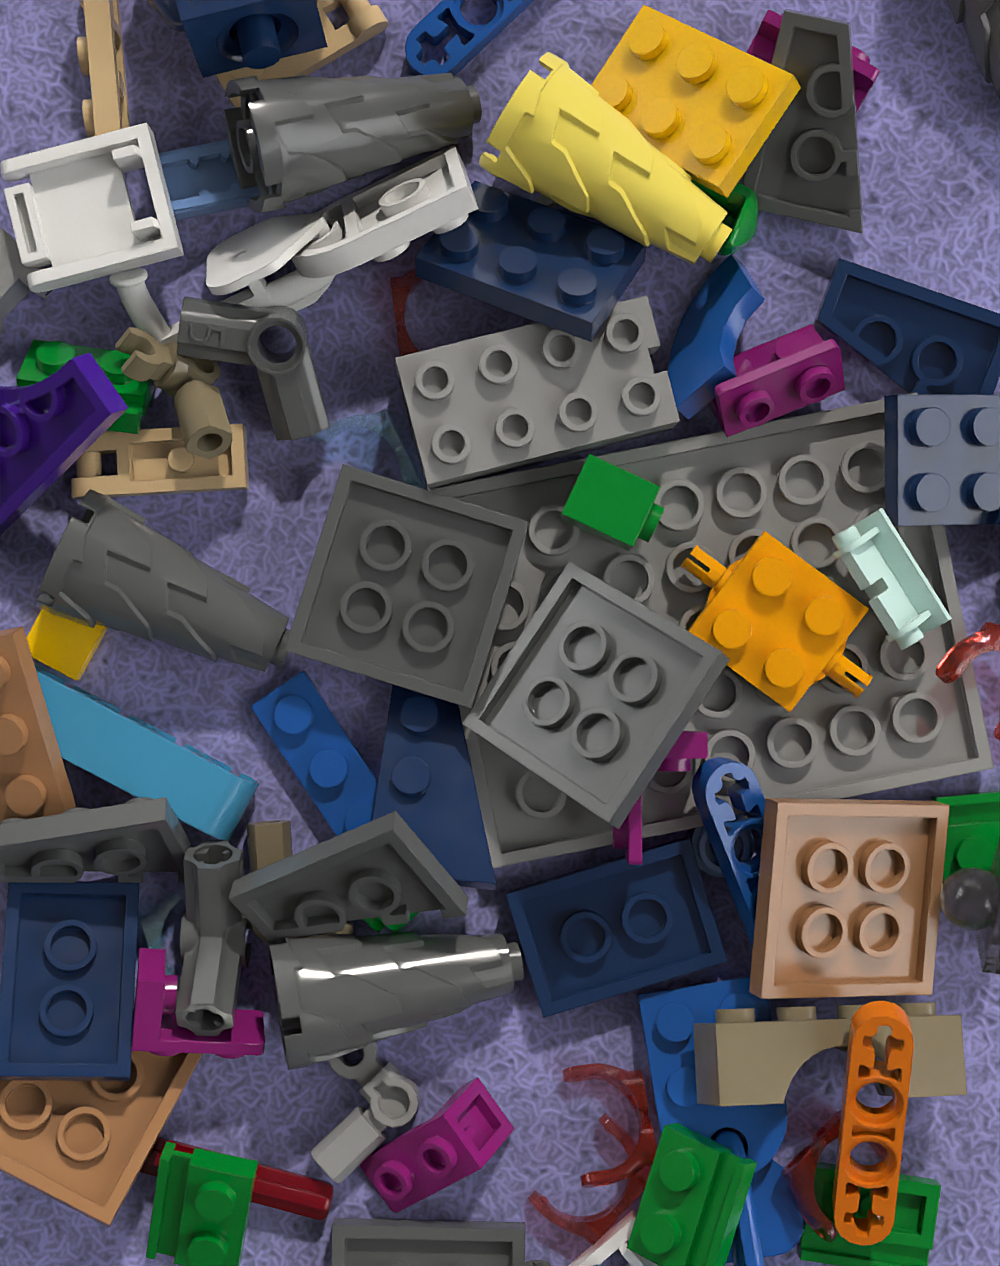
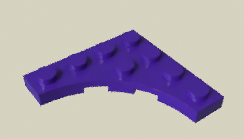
M91 353L71 358L57 372L36 384L0 386V536L128 409V406Z

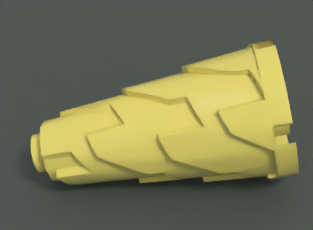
M546 52L539 59V64L551 73L546 79L532 70L527 73L507 103L486 143L500 151L499 157L487 152L481 153L479 165L496 178H502L531 194L536 191L572 212L593 217L646 247L652 244L692 265L696 263L700 256L711 263L733 230L722 223L728 212L691 181L693 177L645 140L629 119L598 96L599 92L570 69L567 61L551 52Z

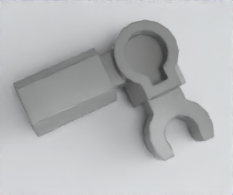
M376 1042L363 1047L364 1056L360 1063H348L344 1060L343 1056L329 1059L331 1068L338 1075L346 1079H356L363 1086L359 1093L370 1104L367 1110L362 1106H357L311 1150L313 1159L337 1183H341L387 1139V1134L384 1130L387 1126H403L413 1118L420 1106L421 1094L415 1081L403 1075L391 1061L385 1065L378 1058Z

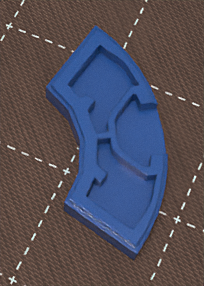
M730 254L717 267L700 288L682 318L672 345L668 376L677 410L688 420L716 397L714 388L718 384L737 377L733 362L737 339L747 320L765 300L746 267L733 254Z

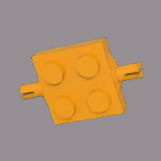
M762 531L742 558L730 564L727 568L699 548L698 545L692 549L689 554L708 567L709 570L705 571L688 557L685 558L680 567L687 570L711 589L708 593L705 608L687 631L722 651L730 659L727 663L728 667L788 712L793 710L812 684L823 679L826 675L853 694L855 698L863 693L864 689L845 676V672H848L866 686L869 685L873 676L866 673L842 654L849 635L869 611L868 607L766 531Z

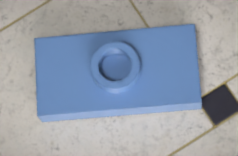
M228 140L159 153L175 221L249 206L247 201L250 198L261 195L258 186L241 189Z

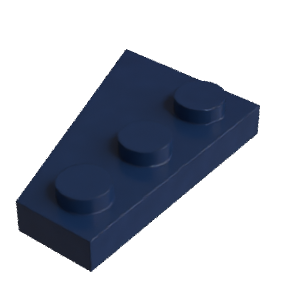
M841 258L836 260L815 321L909 394H994L1000 378L999 313Z
M392 684L373 820L396 811L459 886L496 890L494 870L458 704Z

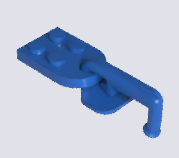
M750 976L637 994L660 1133L662 1134L664 1125L679 1123L731 1149V1153L743 1159L750 1158L757 1162L726 1263H733L734 1266H765L764 1257L784 1254L798 1243L804 1226L797 1181L787 1169L772 1159L779 1150L786 1133L788 1122L786 1098L783 1104L742 1106L697 1104L693 1023H715L716 1009L746 1008L755 1009V1021H772L769 1001L749 992ZM728 1127L739 1130L742 1133L743 1137Z

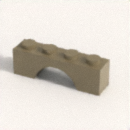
M936 1002L896 1003L906 1012L910 1019L914 1041L908 1098L967 1095L961 1015H936ZM837 1005L838 1018L817 1019L816 1006L776 1007L777 1020L755 1021L754 1008L716 1009L715 1023H693L697 1104L712 1106L783 1104L790 1082L798 1069L809 1058L818 1052L832 1047L847 1053L850 1024L853 1015L863 1005ZM878 1026L876 1035L872 1036L875 1060L886 1062L884 1054L887 1037L892 1035L891 1027ZM873 1083L878 1095L893 1097L894 1092L890 1087L882 1083Z

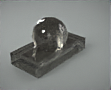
M1000 836L990 872L977 867L961 868L946 878L940 890V907L945 916L954 926L968 931H975L982 972L1000 974Z

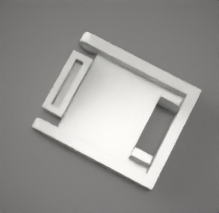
M147 122L0 162L3 180L16 182L30 178L32 185L28 182L4 189L22 264L27 268H37L52 264L50 268L35 271L26 276L30 291L35 293L46 292L184 256L154 133ZM145 168L157 219L148 217L136 221L124 173Z

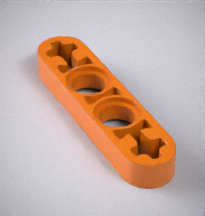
M884 1000L872 1001L861 1006L853 1015L850 1024L832 1195L835 1228L840 1236L848 1242L861 1246L873 1245L884 1240L890 1234L894 1224L914 1052V1041L909 1017L898 1005ZM878 1026L891 1027L892 1035L887 1037L884 1054L886 1062L875 1060L872 1036L876 1035ZM869 1083L885 1084L894 1092L893 1098L888 1104L873 1108L862 1104L856 1096L858 1091ZM872 1141L879 1143L887 1150L886 1157L875 1165L860 1164L850 1155L856 1145L863 1142ZM859 1186L867 1189L870 1188L872 1209L868 1210L866 1218L854 1217V1212H857L859 1207Z

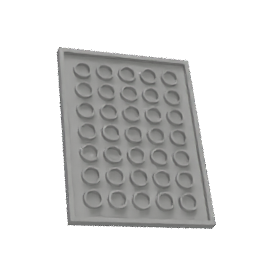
M884 399L766 422L761 426L747 429L728 438L721 431L595 456L661 487L654 503L665 507L649 543L637 538L630 551L559 519L587 458L429 489V491L529 521L472 708L569 561L687 631L705 608L708 593L711 589L687 570L680 567L685 558L688 557L705 571L709 570L708 567L689 554L692 549L698 545L699 548L727 568L730 564L742 558L762 531H766L869 608V611L849 635L842 655L866 673L871 674L873 678L869 685L866 686L851 674L845 672V676L864 689L863 693L855 698L853 694L826 675L823 679L812 684L793 710L788 712L726 665L683 730L708 732V759L724 757L749 767L759 782L765 800L766 798L842 799L994 768L944 525L894 526L952 618L948 622L924 633L922 639L903 650L900 649L895 640L887 641L885 636L888 633L868 602L870 601L869 596L864 589L860 590L840 557L836 559L833 554L838 550L832 540L833 536L880 508H883L885 511ZM459 705L463 723L472 708ZM463 724L493 868L613 844V825ZM692 759V771H656L642 793V838L704 826L693 799L691 787L693 776L697 769L708 759ZM723 775L721 777L722 789L715 793V797L728 802L735 815L746 813L732 806L728 796V788L735 784V780Z

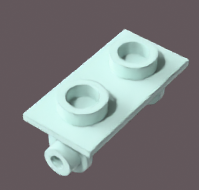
M883 508L832 537L833 542L838 548L833 553L835 558L838 559L840 557L860 590L864 589L869 596L870 601L868 602L888 633L885 636L888 642L895 640L900 649L903 650L922 639L924 633L952 619Z

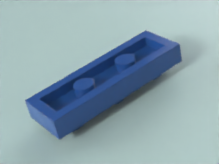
M306 671L300 672L251 705L254 713L336 836L373 821L378 779Z

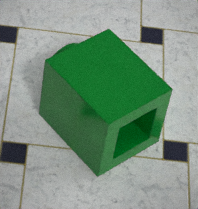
M589 454L559 519L630 551L637 538L649 543L665 507L654 503L661 487Z

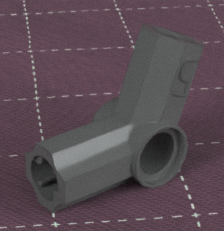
M184 297L179 320L177 355L256 366L277 441H293L306 438L330 428V420L308 343V327L298 312L286 306H271L266 309ZM271 326L284 327L293 334L296 346L287 353L277 354L271 352L264 346L261 340V333Z
M206 840L201 845L187 848L183 859L186 909L183 912L180 930V959L183 967L176 998L175 1014L177 1025L191 1030L195 1035L219 1036L221 1031L234 1027L241 968L248 967L251 956V943H245L246 929H252V925L229 900L233 880L244 876L242 849L231 846L228 841Z

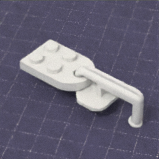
M455 145L440 150L324 207L317 213L272 217L227 238L218 244L207 256L206 284L213 295H225L248 285V289L220 302L266 309L271 306H286L298 311L315 303L327 290L336 274L353 269L372 259H375L377 262L390 260L404 252L408 248L410 241L430 231L442 234L459 227L467 220L468 213L477 210L478 206L465 166ZM292 259L297 270L266 283L264 277L276 272ZM138 267L111 274L109 277L110 283L117 288L120 299L136 328L144 330L163 345L169 342L177 343L179 322L170 326L167 325L146 287L147 271Z

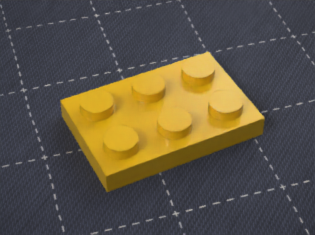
M646 5L642 6L591 84L599 92L598 96L629 119L645 140L693 177L692 180L726 198L729 197L801 88L793 74Z

